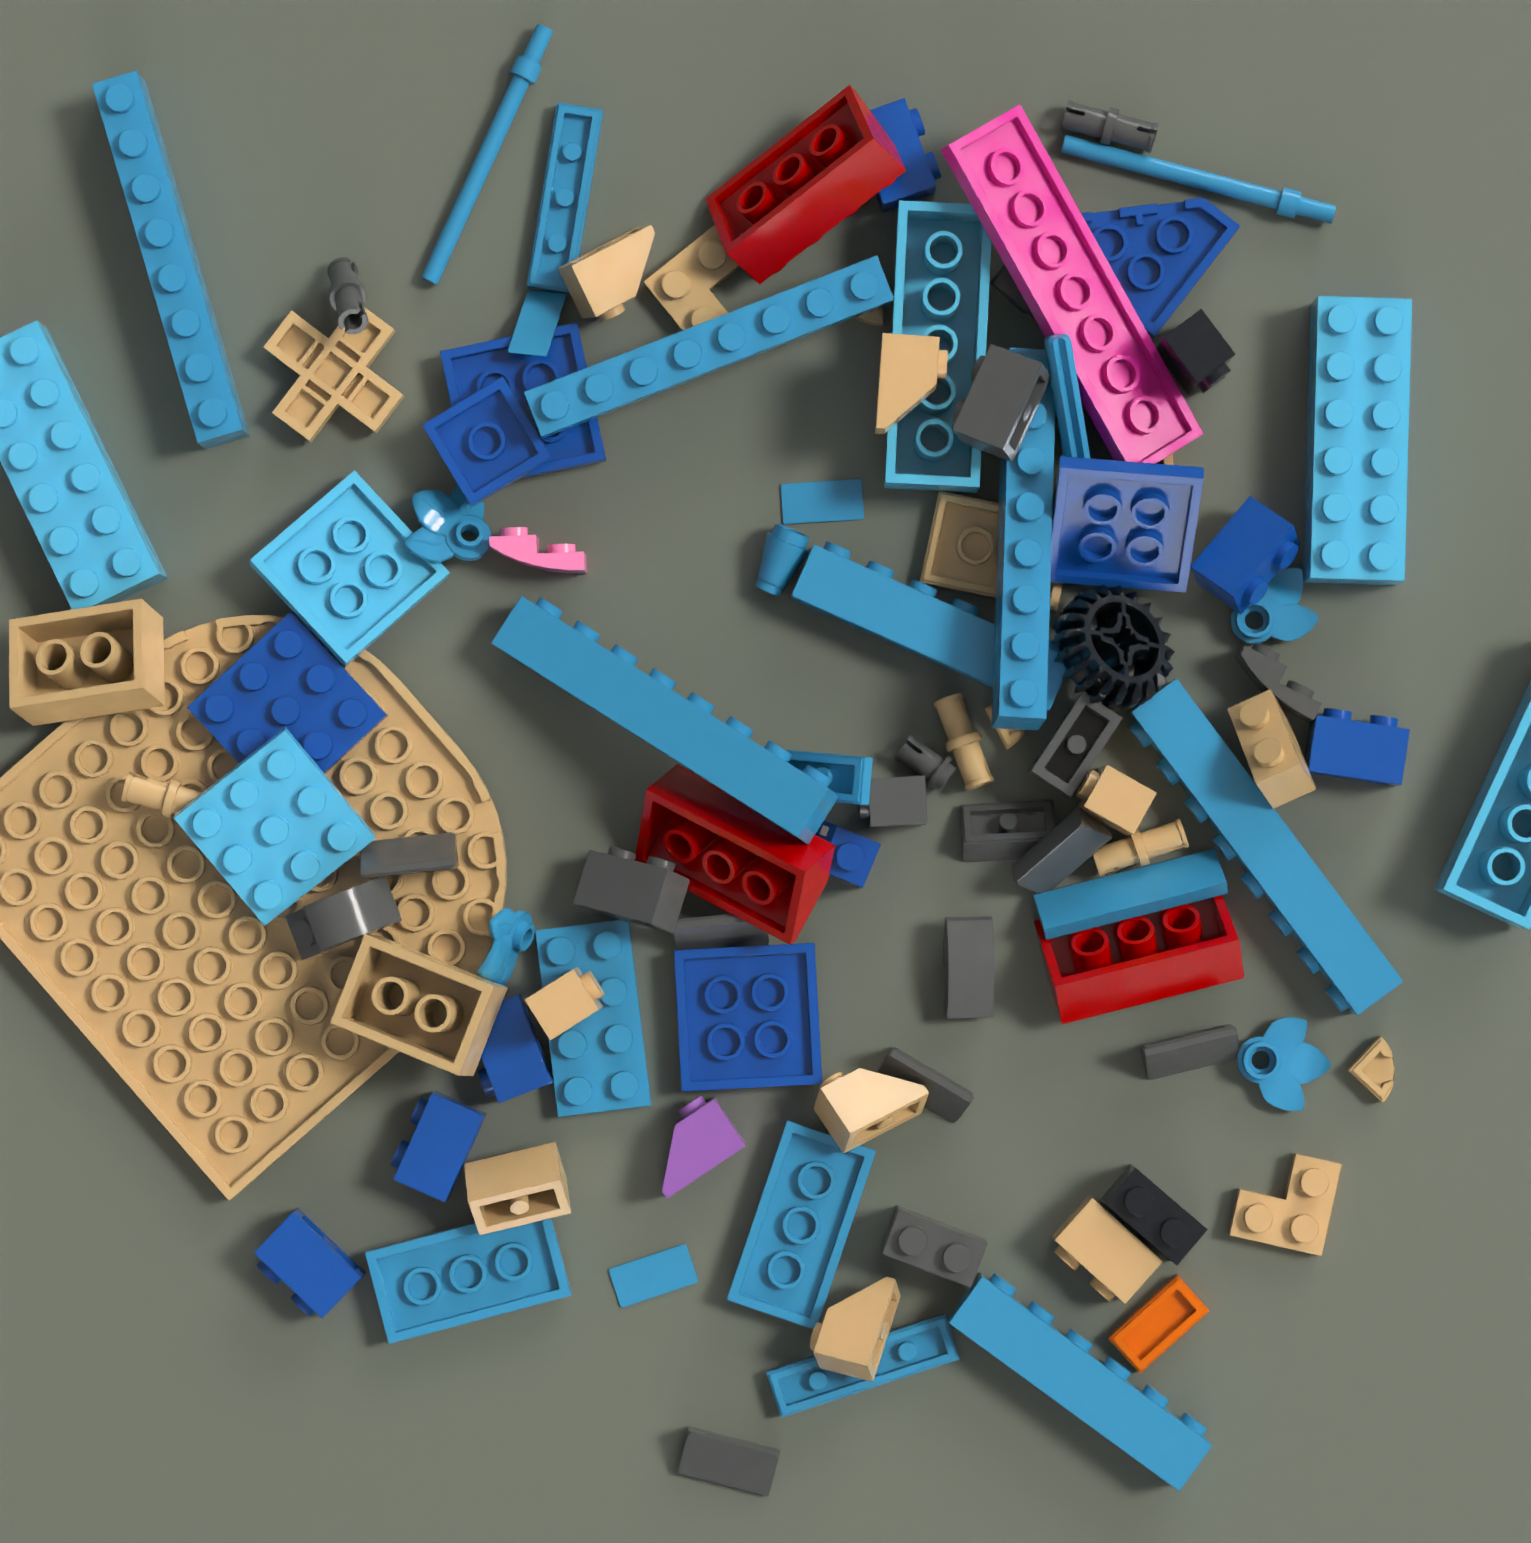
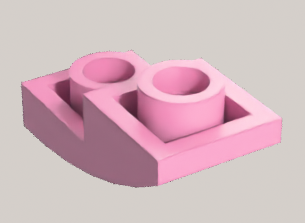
M527 527L500 528V536L489 537V546L492 550L522 565L557 573L587 574L586 554L584 551L576 552L575 544L547 545L548 553H539V538L537 535H528Z

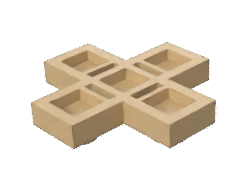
M365 308V312L368 316V325L365 330L357 334L345 333V327L341 330L338 326L329 338L291 310L263 347L299 375V378L272 413L311 443L339 406L377 434L405 397L369 369L370 365L396 331L367 308Z

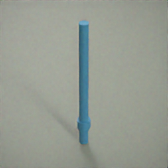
M536 25L523 55H517L509 72L513 77L421 275L422 279L434 285H438L529 85H535L543 68L539 63L554 33L553 30L544 25Z
M1065 135L1061 153L1270 207L1276 209V214L1293 219L1295 215H1300L1331 224L1336 211V205L1302 197L1301 191L1283 187L1282 191L1069 135Z

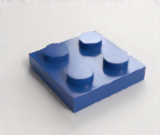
M503 376L422 425L471 507L552 459Z

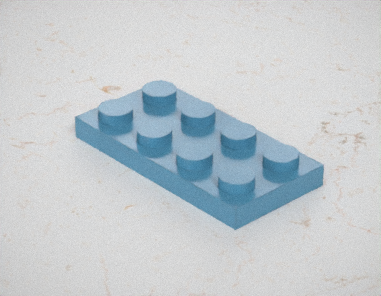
M615 920L535 930L542 988L572 969L579 967L582 974L591 971L605 992V995L599 998L603 1005L601 1009L552 1040H549L558 1117L651 1106L630 923Z
M789 1120L786 1121L727 1296L728 1301L814 1329L816 1323L820 1320L876 1154L875 1149L860 1145L843 1154L830 1134Z
M552 1218L484 1235H479L474 1222L365 1252L389 1344L572 1295Z

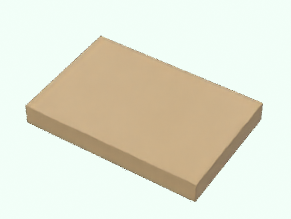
M939 491L920 582L926 585L996 599L999 503ZM1050 582V611L1056 612L1058 610L1063 583Z

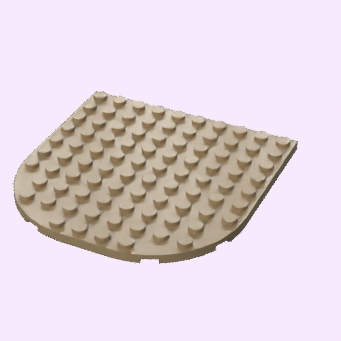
M242 615L220 618L213 622L201 624L186 631L183 630L173 634L164 640L165 706L64 721L0 777V939L228 1201L239 1194L399 1053L395 1049L330 1023L363 937L302 960L285 916L303 909L304 906L381 878H364V876H361V851L264 926L175 821V814L168 818L161 815V810L128 801H121L129 771L169 784L173 779L180 781L181 787L204 792L239 764L187 707L284 618L272 615ZM365 649L344 668L388 716L325 775L374 832L375 839L373 841L451 832L456 835L459 859L457 869L385 876L402 921L370 935L385 937L477 975V971L486 959L494 941L490 937L489 921L499 911L504 909L506 897L507 856L498 812L478 771L459 746L402 681L382 661Z

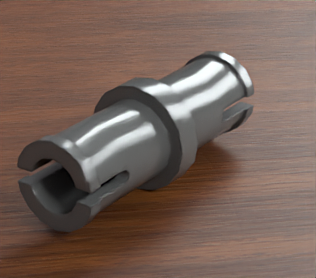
M1068 100L1061 130H1069L1101 139L1100 144L1110 146L1111 142L1151 153L1159 123H1150L1118 114L1119 109L1110 107L1109 111H1104Z
M341 257L333 260L328 266L327 273L331 282L328 296L331 306L337 312L339 328L342 330L345 327V333L357 334L365 330L368 325V316L364 307L367 294L364 285L358 279L356 263L353 262L350 265L351 260L349 258Z

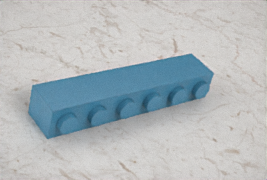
M826 541L824 548L814 544L793 590L791 600L993 689L995 624L977 617L980 612L979 608L956 598L952 605L935 598L936 589L913 579L909 586L892 579L894 575L893 570L869 560L866 567L849 560L852 552ZM1050 639L1048 650L1047 712L1052 707L1064 680L1062 677L1066 671L1064 664L1054 662L1060 650L1050 644L1052 642Z
M979 1273L973 1281L972 1287L967 1289L947 1317L949 1324L1180 1491L1213 1446L1203 1436L1208 1428L1186 1412L1181 1418H1178L1165 1407L1170 1401L1150 1385L1146 1384L1141 1391L1130 1383L1127 1379L1131 1372L1110 1356H1108L1104 1363L1089 1353L1093 1344L1070 1328L1065 1335L1052 1326L1051 1322L1055 1316L1032 1300L1029 1306L1026 1307L1015 1299L1013 1294L1017 1289L998 1274L993 1273L991 1278L988 1279Z

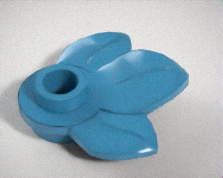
M459 485L453 489L450 496L433 489L419 491L412 495L411 500L414 512L419 523L423 526L411 534L404 543V546L412 554L434 563L444 562L454 556L463 561H474L487 554L490 549L489 537H492V532L488 524L483 520L485 507L483 501L471 507ZM471 531L476 534L477 539L472 542L466 541L462 538L461 533Z
M1280 569L1269 581L1268 589L1258 603L1250 604L1242 615L1235 610L1232 611L1230 625L1233 633L1239 640L1248 644H1259L1272 637L1281 641L1291 642L1306 635L1314 628L1319 620V616L1312 610L1297 605L1303 591L1304 579L1302 569ZM1249 613L1258 614L1262 620L1261 627L1258 629L1248 628L1245 624L1246 615Z
M510 908L502 909L489 921V933L494 941L486 959L477 971L479 976L503 986L506 985L513 973L519 953L529 948L535 935V926L532 924L531 914L523 910L514 912Z
M1284 1017L1272 1022L1263 1036L1253 1037L1245 1041L1237 1054V1066L1240 1073L1247 1080L1258 1083L1261 1094L1266 1102L1286 1111L1303 1110L1304 1094L1300 1084H1306L1317 1079L1331 1067L1330 1061L1319 1049L1303 1042L1307 1032V1020L1296 1017ZM1257 1051H1264L1268 1056L1267 1065L1261 1069L1255 1068L1252 1064V1056Z

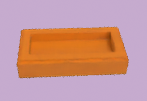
M1176 1274L1109 1334L1107 1338L1140 1374L1206 1315L1209 1309Z

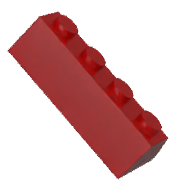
M848 85L705 198L726 254L760 285L770 276L781 271L788 262L810 245L817 243L824 234L846 217L853 215L860 206L883 188L889 187L906 169L893 141L851 85Z
M676 764L646 789L635 861L647 863L648 857L652 856L676 864L674 872L690 879L687 891L791 945L796 941L828 882L835 845L814 835L809 845L699 775Z
M1223 895L1048 940L1045 938L1040 919L1034 921L1048 981L1062 1024L1244 978L1239 938Z

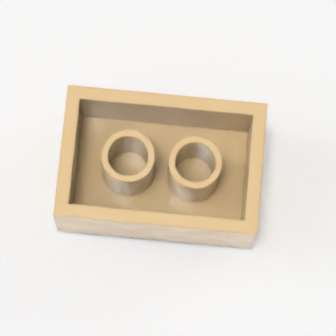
M142 598L9 620V708L32 726L165 706L163 617Z
M364 934L330 1023L455 1075L474 1076L508 987L385 937Z

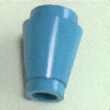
M775 523L772 533L767 532L755 586L768 593L781 596L783 589L786 588L810 551L806 548L810 537L790 527Z

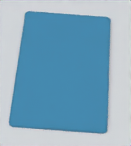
M534 290L527 291L508 353L547 356L566 294Z
M861 479L781 484L783 524L864 519Z
M686 1244L609 1269L621 1308L698 1282Z

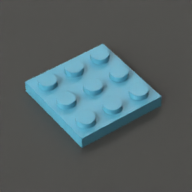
M355 470L250 559L249 565L344 667L446 580L450 574L442 563L429 562L419 558L404 546L405 541L413 532Z
M286 727L174 815L175 821L264 926L375 839L374 832Z

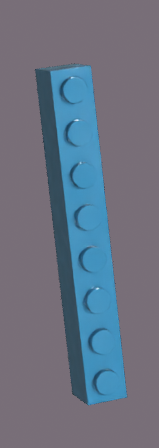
M136 70L92 83L197 443L203 448L208 449L249 437L247 423L146 82Z
M876 255L525 391L524 397L540 438L543 439L889 305L894 300L879 258Z
M1010 347L1009 351L1043 363L1049 372L1045 349ZM1051 380L1014 461L1010 462L1000 458L992 728L1039 730L1047 719L1055 404Z
M523 596L520 597L491 644L809 845L839 798L837 794L828 788L832 779L810 765H807L803 772L792 766L788 762L793 755L770 740L762 747L749 739L754 731L735 718L729 716L726 723L711 715L715 706L693 692L690 693L687 699L674 692L673 689L677 683L655 668L647 675L634 667L639 659L615 644L611 651L597 643L601 637L600 634L578 620L573 628L559 620L563 611L545 599L539 597L536 604Z
M1177 678L1152 695L1153 697L1149 701L1137 706L1127 714L1133 721L1127 726L1133 737L1144 749L1151 745L1161 759L1155 764L1160 773L1171 786H1174L1176 783L1180 784L1189 796L1184 801L1189 812L1200 824L1207 820L1217 834L1212 839L1216 848L1228 862L1233 858L1237 860L1246 872L1240 876L1245 887L1255 899L1263 895L1273 909L1268 914L1270 920L1284 937L1290 933L1302 947L1296 952L1299 959L1311 974L1314 975L1320 971L1330 985L1324 991L1341 1013L1348 1009L1351 1014L1359 1015L1403 982Z

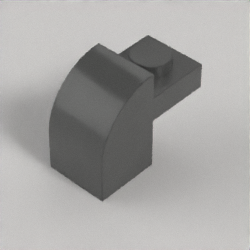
M385 876L336 893L285 916L302 960L363 937L364 934L374 933L402 921Z

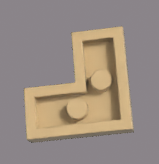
M714 225L644 281V285L679 329L683 331L728 313L711 290L740 268V266L726 254L717 228Z
M1293 1153L1284 1198L1238 1188L1228 1234L1322 1256L1342 1164Z

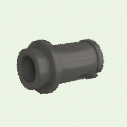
M914 735L908 738L907 744L904 743L895 757V760L900 761L919 776H925V780L929 782L927 784L929 789L934 786L941 791L957 770L951 764L952 758L949 756L946 759L942 758L917 740Z

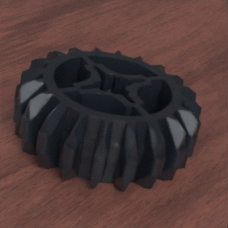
M1103 584L1100 587H1094L1092 590L1082 591L1062 608V611L1059 613L1060 618L1053 625L1057 635L1054 636L1050 644L1060 650L1054 662L1064 664L1066 671L1062 679L1072 678L1076 683L1074 693L1085 691L1089 695L1090 703H1099L1101 701L1109 709L1118 707L1123 711L1146 703L1153 697L1152 695L1163 688V685L1167 683L1165 678L1169 676L1173 669L1168 661L1175 651L1165 645L1171 634L1161 631L1159 625L1163 617H1153L1149 612L1151 602L1141 605L1138 603L1137 592L1125 595L1120 585L1108 589ZM1092 620H1097V628L1095 630L1091 629ZM1133 665L1135 666L1134 674L1129 676V667Z

